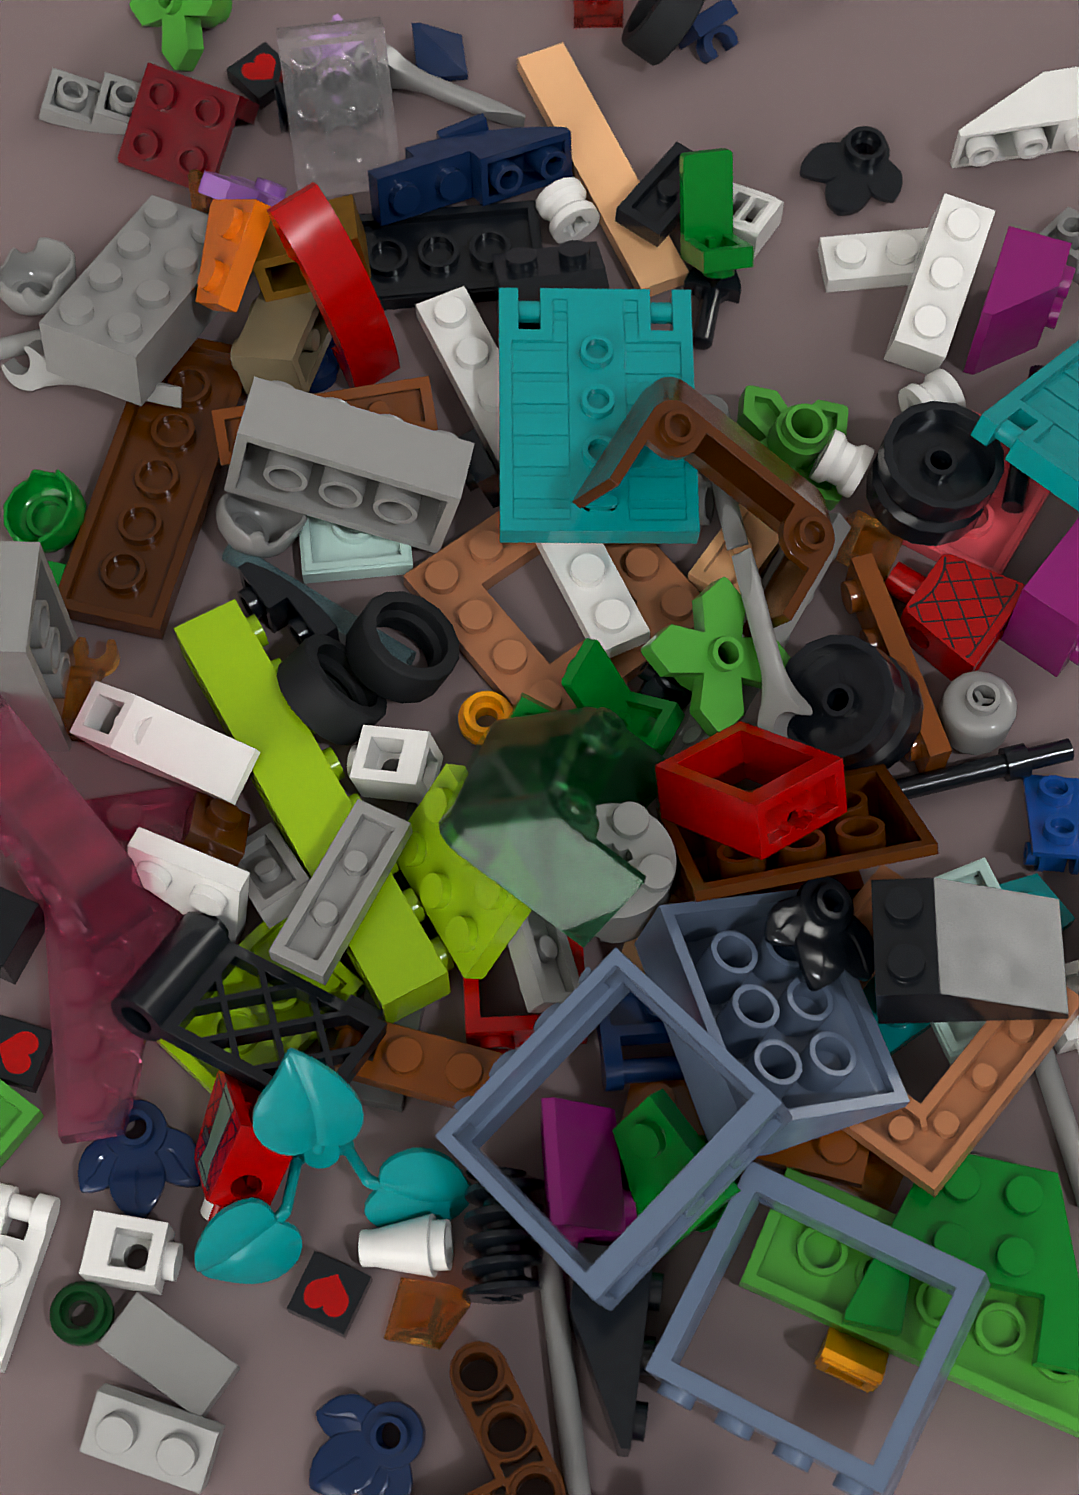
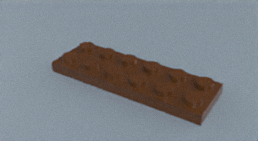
M197 338L163 379V383L182 387V408L148 401L139 406L126 401L85 513L84 522L80 527L58 587L70 619L163 640L222 468L211 410L243 406L247 395L237 371L233 369L231 364L232 345Z

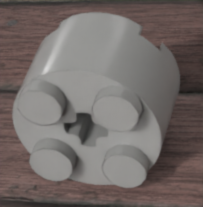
M629 801L621 804L597 805L577 814L559 831L553 855L552 890L563 920L579 933L583 931L589 935L599 937L600 941L621 943L638 938L658 906L668 904L671 897L676 871V852L671 837L663 825L650 815L644 806L636 802ZM612 870H614L616 873H623L624 875L616 877Z

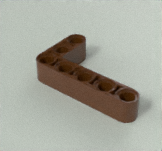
M474 1341L462 1346L456 1351L451 1360L450 1380L454 1395L494 1479L464 1495H517L520 1486L531 1479H540L548 1483L553 1489L554 1495H565L566 1490L563 1479L503 1354L497 1347L488 1342ZM476 1360L487 1361L497 1371V1379L494 1384L487 1390L480 1392L470 1390L461 1381V1373L465 1366ZM512 1419L520 1423L524 1428L526 1438L522 1446L515 1451L502 1452L494 1448L488 1438L489 1431L499 1420Z

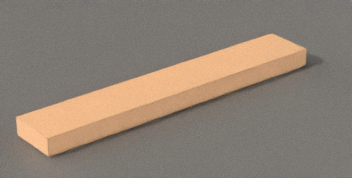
M564 43L517 58V70L547 126L566 127L571 131L572 173L585 188L587 201L592 202L599 212V223L635 289H650V297L684 285V280L689 271L669 235L656 247L615 221L616 208L640 181Z

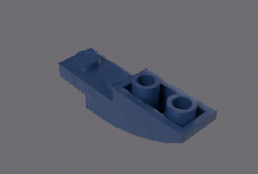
M566 127L506 128L460 134L405 147L406 159L368 170L372 218L380 226H384L470 198L476 199L482 206L548 186L562 178L572 177L571 131Z

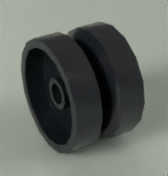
M929 401L910 406L893 419L866 476V498L875 518L891 534L912 544L939 546L958 541L974 528L1004 473V450L1001 443L995 439L985 446L971 436L980 418L979 414L956 403Z
M828 635L807 643L789 659L785 666V670L794 687L812 707L813 711L811 716L796 714L791 718L787 726V736L789 739L843 758L844 771L884 764L889 769L910 751L921 731L924 703L919 684L905 665L854 635Z

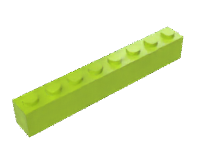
M233 599L173 629L182 656L226 736L261 752L249 777L284 841L309 879H311L357 799L361 800L357 793L347 796L339 782L345 778V773L336 754L331 747L321 750L313 736L317 733L305 725L290 708L280 691L277 680L278 667L282 660L278 657L270 661L263 647L269 645V642L255 614L245 617L237 601ZM397 863L394 864L345 950L377 1008L383 1010V1020L389 1023H395L450 994L448 971L455 968L452 958L441 938L437 936L430 940L420 922L426 920V915L413 889L409 887L402 891L392 875L399 871Z

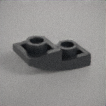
M248 561L238 567L243 589L238 591L237 594L243 607L250 616L255 614L258 619L262 617L273 633L288 626L298 645L314 634L329 636L340 642L336 624L312 598L280 575Z

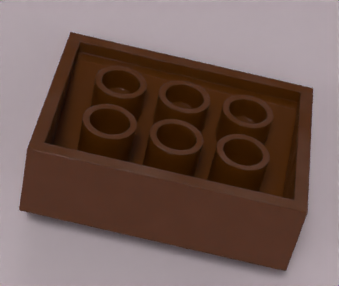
M884 764L844 771L848 812L763 860L661 818L660 807L656 808L658 821L671 837L676 852V871L672 889L676 897L692 902H701L939 854L938 843ZM751 789V790H746V791L750 793V792H752V791H754V790H756V789ZM792 812L788 816V821L792 816Z

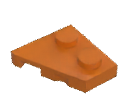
M212 199L197 282L196 303L214 311L237 312L271 220L267 209L271 206L257 199Z

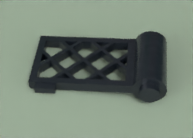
M188 912L181 917L111 1002V1009L115 1017L128 1031L137 1037L153 1042L163 1039L261 1093L276 1074L285 1055L281 1039L283 1037L316 1031L321 1052L310 1054L309 1056L327 1065L333 1071H335V1065L342 1064L336 1073L350 1084L387 1034V1023L381 1020L383 1018V1010L352 994L347 1001H344L231 942L226 925L216 916L196 912ZM237 966L256 976L260 989L225 995L223 981ZM216 991L217 997L210 998ZM297 998L309 1004L311 1016L277 1023L272 1002ZM264 1004L269 1024L234 1031L229 1010ZM221 1012L226 1033L199 1037L185 1028L194 1017ZM349 1025L364 1033L356 1046L330 1050L324 1029ZM273 1040L278 1061L253 1066L240 1059L237 1046ZM229 1048L230 1053L225 1051L224 1049Z

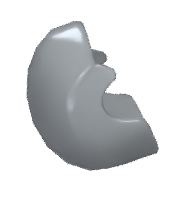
M48 237L39 238L34 250L28 253H21L15 247L12 248L4 265L0 266V298L11 310L21 315H46L76 281L75 253L66 243Z
M227 492L220 498L216 507V520L220 533L235 551L247 556L271 558L280 555L297 539L307 521V515Z

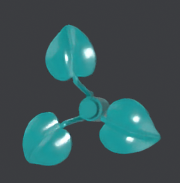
M289 1048L276 1074L260 1094L252 1116L255 1135L264 1146L281 1155L293 1156L290 1162L282 1203L275 1212L266 1202L258 1198H246L223 1208L209 1221L199 1237L194 1252L195 1268L197 1272L202 1273L205 1277L240 1284L269 1282L288 1272L299 1259L302 1250V1236L299 1229L285 1220L292 1213L301 1167L304 1163L313 1168L322 1169L335 1164L341 1155L345 1156L362 1184L373 1190L365 1200L364 1212L366 1218L378 1228L432 1213L435 1215L436 1220L449 1219L451 1221L469 1205L465 1199V1190L472 1184L467 1180L459 1165L452 1158L437 1150L424 1147L409 1148L395 1153L382 1164L379 1170V1177L372 1175L356 1152L353 1141L359 1134L364 1119L362 1103L358 1095L340 1075L327 1065L299 1050Z

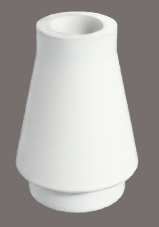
M432 1213L375 1229H362L360 1231L359 1259L363 1268L377 1267L434 1278L437 1276L438 1271L452 1269L454 1239L449 1219L436 1220L435 1215Z

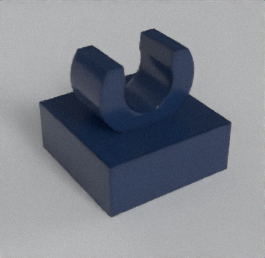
M720 0L698 14L693 25L679 43L680 50L697 40V54L707 64L718 57L717 51L712 45L713 38L721 42L725 51L738 44L737 34L730 26L723 24L738 14L732 0Z

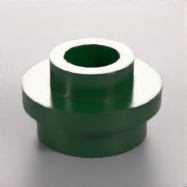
M87 1281L71 1283L61 1289L52 1301L49 1313L51 1327L55 1334L69 1345L84 1347L95 1344L104 1337L113 1324L114 1304L106 1290L96 1283ZM82 1304L92 1305L94 1309L92 1320L83 1326L75 1325L72 1319L75 1309Z

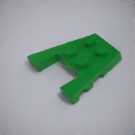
M969 1154L935 1198L913 1182L890 1227L986 1272L990 1284L989 1288L1039 1299L1040 1305L1032 1366L1079 1376V1275L1059 1174L1057 1172ZM873 1258L843 1313L841 1324L899 1336L903 1328L910 1275Z

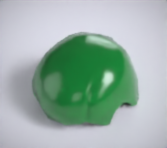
M34 469L27 480L22 481L13 488L5 501L4 527L13 541L40 542L44 553L57 552L76 540L85 519L87 504L79 487L60 470L48 472Z

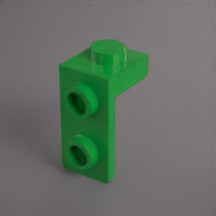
M727 148L682 153L679 158L681 258L708 278H728L735 274V269L753 267V245L733 234L732 151Z
M585 639L576 656L569 662L565 675L562 678V686L588 725L622 743L625 747L624 753L659 762L685 717L677 702L630 691L600 642L595 639Z

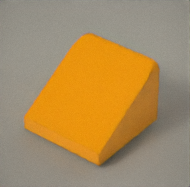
M829 1327L814 1364L817 1365L816 1369L869 1393L881 1385L889 1353Z

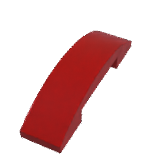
M312 182L268 208L267 212L290 259L298 263L336 344L331 349L349 387L373 385L398 370L400 363L397 348L377 293L348 234L318 184Z

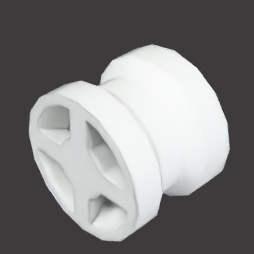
M568 177L553 182L539 194L536 200V208L544 220L550 221L549 231L554 240L560 244L570 240L583 239L596 228L600 220V214L594 204L585 200L586 190L577 178Z
M940 368L925 375L922 384L911 383L901 389L898 394L899 406L902 412L910 406L929 401L956 403L966 408L965 398L957 381L950 373Z
M835 429L830 434L827 444L819 453L809 478L817 483L827 481L836 486L838 494L850 498L872 460L874 449L865 444L857 447L847 442L846 435Z

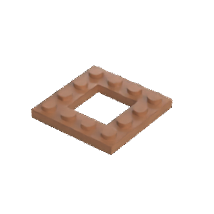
M500 510L403 575L404 586L411 594L423 597L442 611L454 627L459 640V651L492 690L505 697L513 708L523 692L575 720L582 716L561 682L569 662L576 656L585 639L549 663L487 592L488 589L541 554L536 543L500 542ZM603 543L650 630V639L662 628L671 624L694 629L692 600L700 592L656 543ZM645 644L610 658L626 684L637 676V671L646 661L641 653V648Z
M885 865L880 866L852 899L854 916L869 930L872 939L871 880L905 879ZM871 979L865 982L859 980L862 989L865 988ZM1067 987L1068 1019L986 1021L921 1104L908 1095L910 1102L904 1108L841 1130L935 1198L1079 1015V994Z

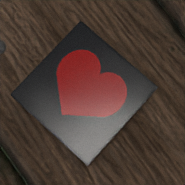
M266 42L227 68L228 80L249 100L259 104L260 110L276 99L274 81H279L282 65L289 66L295 79H298V71Z
M0 1015V1079L7 1085L36 1093L59 1038L56 1032Z
M314 1251L288 1304L287 1310L293 1315L346 1338L373 1281L372 1277L320 1252Z

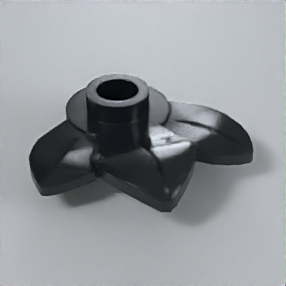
M870 126L854 128L841 142L819 144L805 157L800 168L801 177L826 184V203L829 209L839 216L859 212L866 206L871 196L882 202L894 203L903 185L901 171L889 160L890 149L885 136L878 129Z
M829 876L807 880L801 885L795 897L779 900L770 909L765 923V941L783 947L794 946L799 968L809 990L814 992L824 988L838 979L844 970L861 981L865 982L871 979L875 970L874 941L869 930L854 916V905L851 895L838 880ZM823 899L828 904L830 911L824 906Z

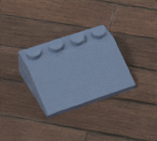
M799 889L711 899L701 902L659 905L634 943L646 976L780 1099L794 1117L758 1156L773 1154L904 1108L910 1102L859 980L844 970L834 982L818 991L812 992L809 990L799 968L794 946L783 947L765 941V923L770 909L779 900L795 897ZM823 899V904L826 907V909H828L827 904ZM664 1023L707 1141L709 1142L747 1100Z

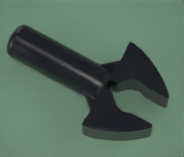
M695 267L690 270L684 280L683 290H691V295L697 296L700 300L693 330V346L697 349L706 350L712 346L720 304L724 301L738 304L740 302L741 282L736 269L733 276L717 282L715 287H711L707 277L703 276V273Z

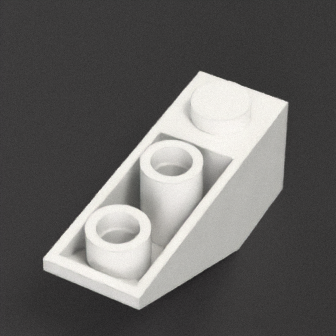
M1079 67L1041 73L958 131L951 157V167L959 168L971 165L981 167L1003 160L1016 158L1031 159L1041 154L1067 150L1079 151Z
M96 680L70 730L71 734L111 758L233 805L236 804L261 753L251 746L142 697Z

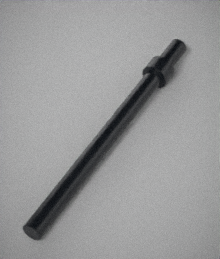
M1068 738L1028 748L1024 743L1000 748L998 755L898 778L895 781L909 800L1004 777L1007 782L1030 777L1032 770L1073 761L1074 750Z

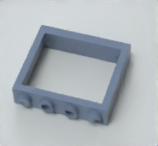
M616 947L594 970L588 966L585 968L579 978V986L562 1004L555 1003L539 1016L534 1025L535 1032L517 1050L507 1051L494 1063L489 1072L490 1079L473 1096L464 1097L453 1106L458 1112L435 1135L595 1302L609 1311H612L794 1118L780 1099ZM631 991L743 1096L747 1102L592 1264L480 1148Z
M752 1161L746 1167L737 1185L741 1191L729 1201L645 1370L661 1382L657 1390L658 1394L689 1411L692 1410L696 1401L717 1411L718 1414L714 1423L749 1442L755 1431L776 1442L777 1444L772 1454L806 1473L809 1472L814 1462L837 1474L832 1486L847 1495H893L990 1287L987 1274L970 1264ZM759 1203L952 1296L874 1465L849 1454L679 1365Z

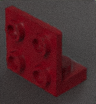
M148 62L120 148L118 161L121 164L198 191L204 171L219 174L236 120L239 119L254 125L260 105L241 95Z

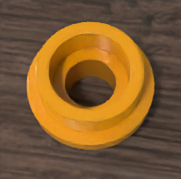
M477 692L467 698L460 707L458 713L459 729L462 735L472 744L481 747H492L509 718L513 707L505 697L496 692ZM484 715L492 716L497 720L496 724L492 727H481L476 721Z

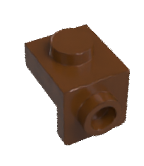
M197 791L187 808L180 844L237 867L245 854L250 814L241 811L236 805L218 798L214 799Z

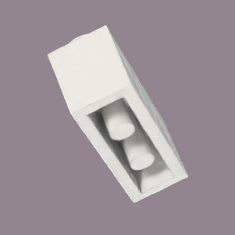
M946 193L943 195L931 218L883 358L884 360L924 374H928L941 366L947 356L995 210Z

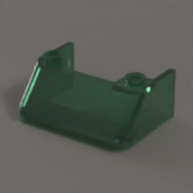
M581 707L499 719L494 721L479 739L439 821V830L445 842L458 855L584 948L646 880V875L596 838L600 827L596 815V806L610 803L621 804L630 801L639 803L647 808L658 796L655 765L666 760V758L626 729L623 720L615 712L605 707H600L599 709Z

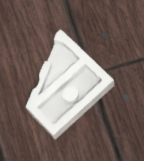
M141 827L137 828L128 844V877L183 915L188 912H196L216 916L226 925L230 941L238 944L246 928L250 872Z

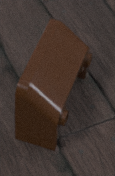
M675 377L658 379L640 394L572 503L581 509L619 486L644 445L664 459H684L778 534L779 544L785 556L766 586L764 594L773 628L791 621L834 547L835 534L823 495L813 484L686 382ZM746 620L743 625L742 635L752 637L748 620Z

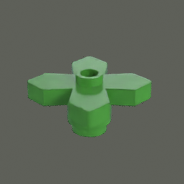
M131 0L130 8L143 26H162V54L172 68L177 71L192 72L204 51L202 28H214L218 24L224 23L230 16L232 0Z
M752 385L746 386L739 397L737 423L813 484L823 495L827 509L833 510L842 499V495L838 494L836 486L827 481L817 483L810 479L809 475L819 453L827 444L833 430L837 429L847 435L848 407L819 399L812 405L803 403L787 407L776 390Z
M726 577L710 583L692 600L694 629L671 624L662 628L641 648L642 655L660 677H675L682 687L692 691L690 714L709 737L735 724L744 715L742 684L762 689L761 670L752 637H742L745 617L742 597ZM777 641L785 668L791 657Z

